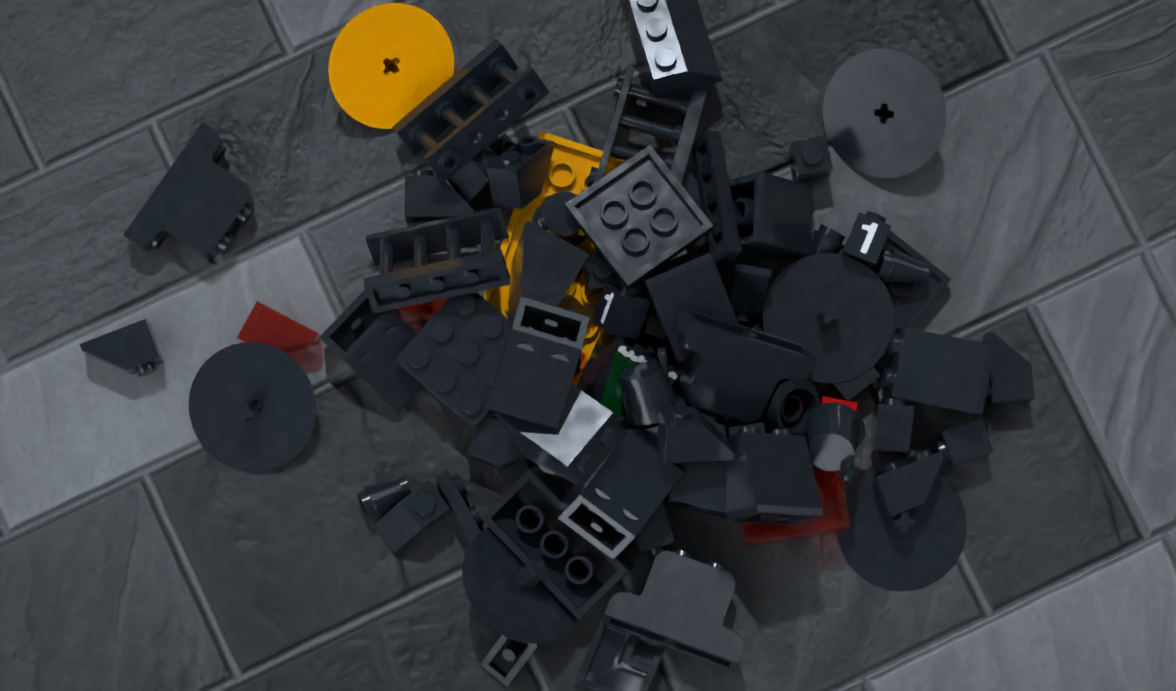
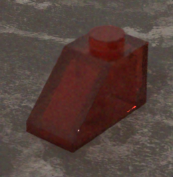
M258 301L255 303L237 336L241 343L267 344L282 350L286 354L317 345L321 340L319 333Z

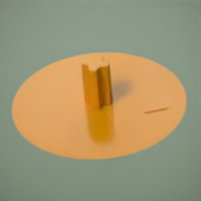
M403 3L377 5L366 9L352 18L337 36L329 58L328 73L331 89L340 106L355 120L375 128L392 129L396 123L453 76L454 52L447 32L437 19L428 12L416 6Z

